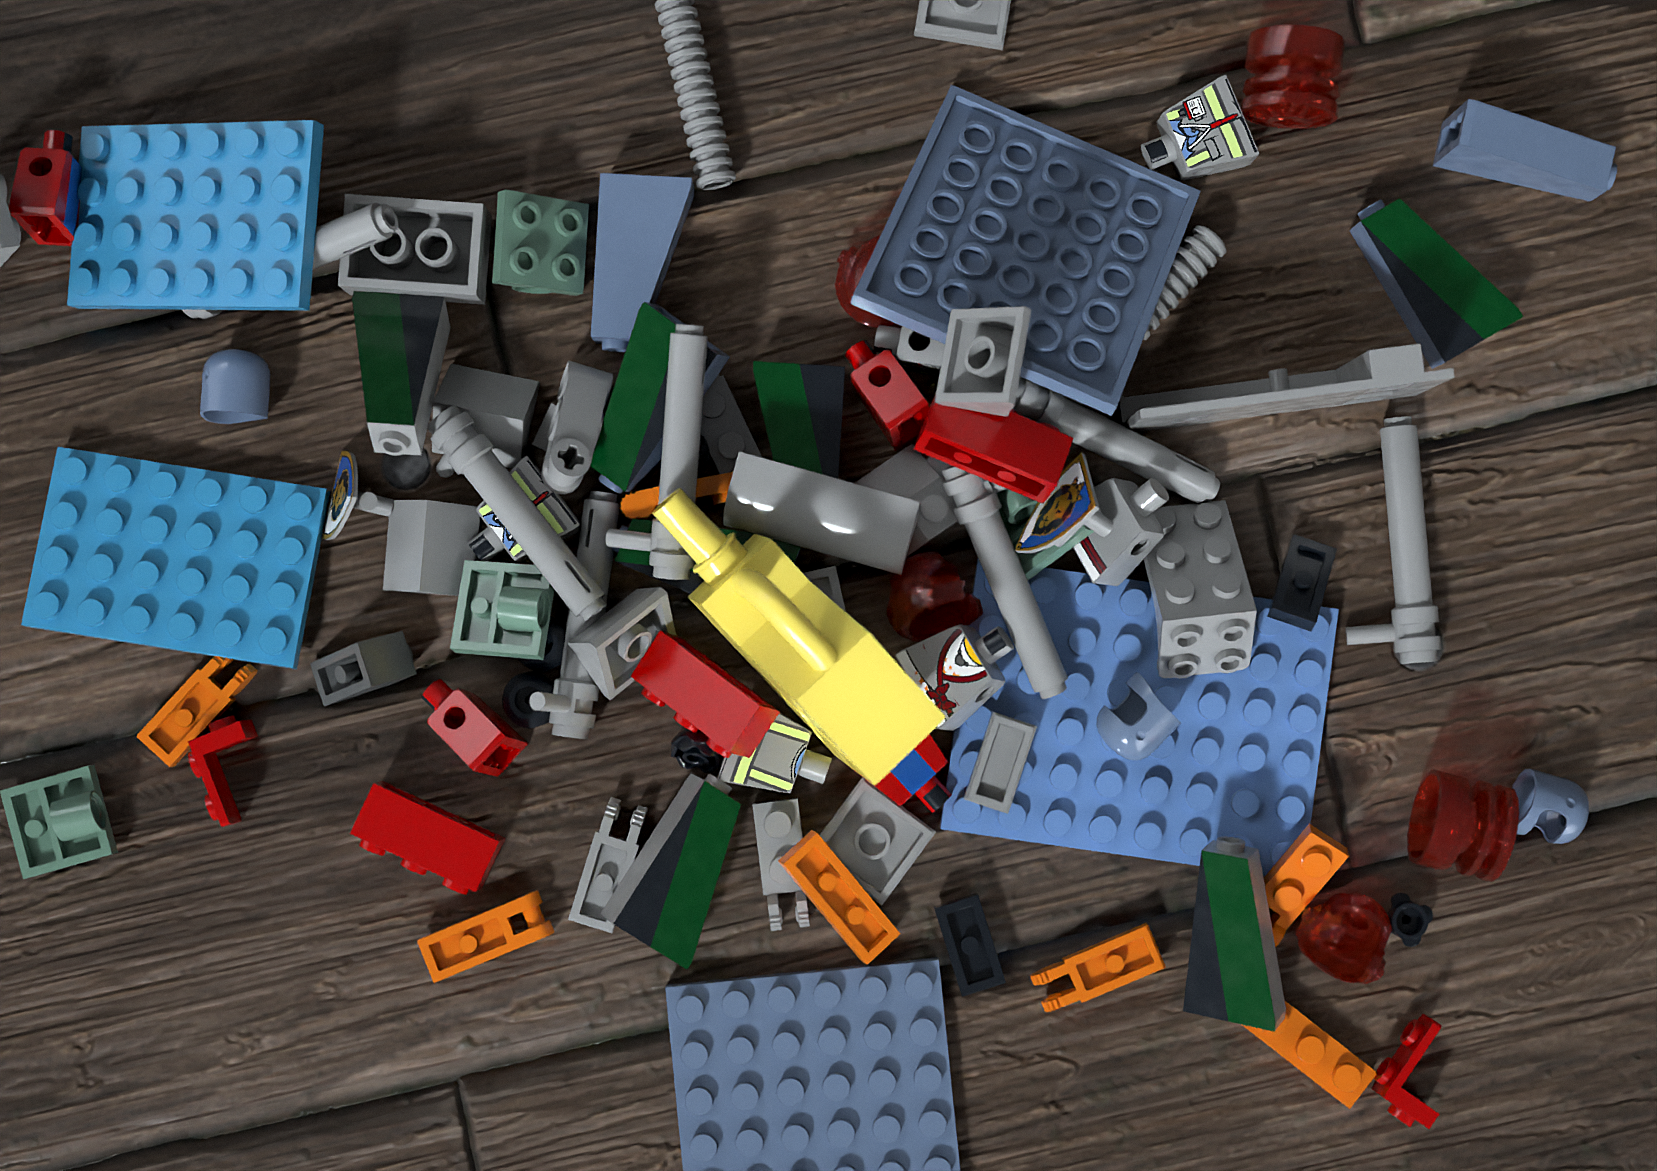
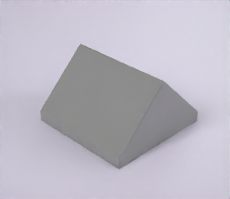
M1028 307L951 309L935 403L1008 417L1015 405L1031 309Z
M450 364L433 402V419L454 405L461 412L467 411L476 422L474 429L478 434L484 433L495 447L493 453L504 467L513 469L525 457L540 382ZM432 442V452L443 455L444 451H439Z
M393 500V509L388 522L383 590L459 596L464 560L478 561V557L468 545V542L480 533L481 517L476 511L477 506L432 500Z
M661 587L636 589L568 642V645L596 685L609 700L635 681L631 675L660 630L676 635L667 592Z

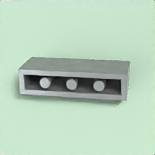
M739 451L725 502L723 524L902 575L921 502Z

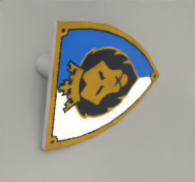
M341 451L321 539H334L344 527L352 508L387 517L391 515L393 499L378 496L371 492L358 491L357 461L352 452Z
M1083 453L1079 454L1063 470L1057 486L1044 504L1037 503L1024 526L1015 548L1016 552L1035 553L1050 548L1053 545L1061 547L1083 525L1102 537L1107 536L1111 532L1114 525L1113 521L1097 511L1099 505L1086 457Z

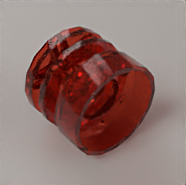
M1297 24L1274 25L1252 31L1247 37L1245 68L1249 73L1256 76L1247 79L1243 84L1242 92L1246 97L1241 102V111L1244 118L1255 124L1285 129H1307L1323 127L1334 123L1338 119L1339 106L1336 100L1340 96L1341 89L1338 83L1330 79L1338 76L1343 69L1345 40L1342 35L1317 26Z
M1435 769L1429 771L1419 785L1409 819L1407 852L1410 861L1417 865L1443 871L1450 868L1454 862L1457 872L1461 875L1469 877L1474 874L1477 878L1489 882L1498 879L1508 864L1518 830L1519 799L1515 789L1499 784L1493 787L1491 783L1482 780L1473 784L1470 789L1468 779L1464 776Z

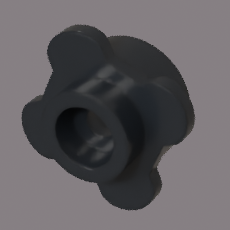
M1399 892L1391 897V907L1387 915L1379 919L1378 925L1383 933H1393L1401 938L1404 945L1414 947L1420 943L1421 936L1426 932L1428 923L1432 921L1433 912L1429 906H1419L1410 901L1406 893ZM1408 915L1410 918L1407 924L1402 922V917Z

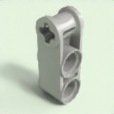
M570 360L567 362L557 395L558 403L549 427V441L541 469V478L544 485L557 494H568L576 490L583 479V475L591 465L593 452L603 424V409L612 385V373Z

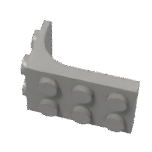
M1220 500L1209 503L1202 502L1159 507L1153 513L1163 528L1164 535L1144 558L1156 614L1158 633L1157 670L1161 678H1187L1192 675L1219 672L1232 673L1247 668L1251 660L1257 609L1226 501Z

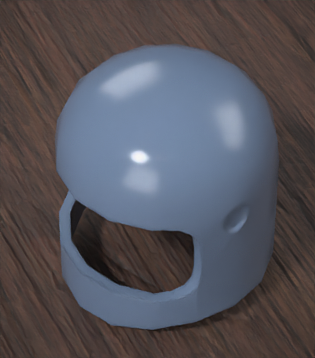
M238 349L221 350L212 354L206 360L202 373L201 417L206 421L217 424H234L268 418L270 370L265 360L255 353Z
M1136 672L1126 682L1129 687L1128 696L1113 709H1109L1104 705L1099 711L1096 721L1098 733L1103 741L1118 755L1133 761L1148 757L1181 724L1157 698L1142 675Z
M1525 769L1517 777L1510 792L1506 807L1505 830L1519 835H1526L1535 826L1542 831L1548 843H1569L1580 835L1587 823L1589 815L1587 794L1574 781L1534 769Z

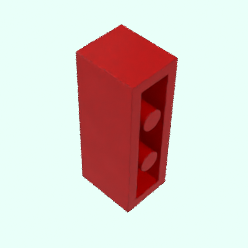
M934 397L915 443L914 450L1044 504L1058 484L1073 437L1061 433L1054 425L1038 423L1021 416L1013 408L1008 417L941 405L935 403Z
M661 630L631 675L633 679L644 686L641 691L643 696L661 707L667 704L676 711L673 717L675 721L692 732H697L699 729L709 737L706 744L726 758H730L732 754L750 758L780 713L775 707L682 637Z
M384 781L373 783L350 832L351 835L361 839L359 846L363 849L384 856L386 851L403 858L400 865L421 875H426L429 870L444 877L442 884L445 887L467 895L469 890L477 892L483 888L506 839Z

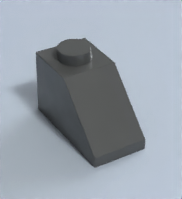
M403 631L354 643L310 663L324 706L394 684L417 674L413 664V654L406 643Z

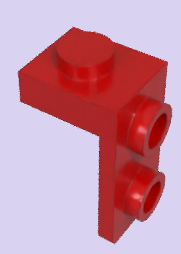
M234 715L208 724L210 733L188 741L192 751L188 753L190 767L197 778L202 777L208 792L204 798L206 808L212 819L215 821L219 820L222 827L233 825L242 821L216 753L258 737L252 720L236 721Z
M1422 1014L1418 1020H1411L1406 1025L1400 1036L1402 1044L1392 1058L1387 1057L1381 1062L1374 1077L1376 1082L1371 1089L1391 1103L1387 1111L1407 1126L1411 1127L1416 1120L1430 1129L1439 1113L1402 1088V1085L1442 1027L1441 1024L1425 1014Z

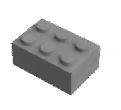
M345 194L343 216L372 203H379L380 205H389L395 212L398 220V228L393 231V235L389 239L340 259L338 286L349 295H353L354 291L439 296L444 297L445 302L485 305L492 215L484 204Z

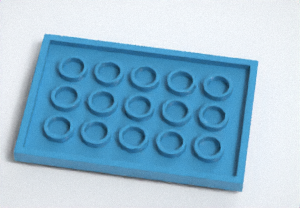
M314 120L82 126L79 164L82 167L81 183L78 187V198L80 200L79 222L74 233V240L72 241L67 306L78 309L309 311L324 125Z
M57 447L21 625L30 628L297 669L330 491L319 487Z

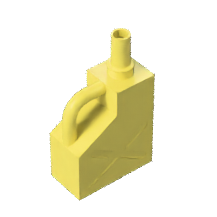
M681 488L671 493L653 511L652 514L696 562L693 572L698 573L704 580L688 598L837 758L872 784L876 785L946 718L876 639L811 583L772 539L754 534L742 545L736 539L735 533L725 535Z

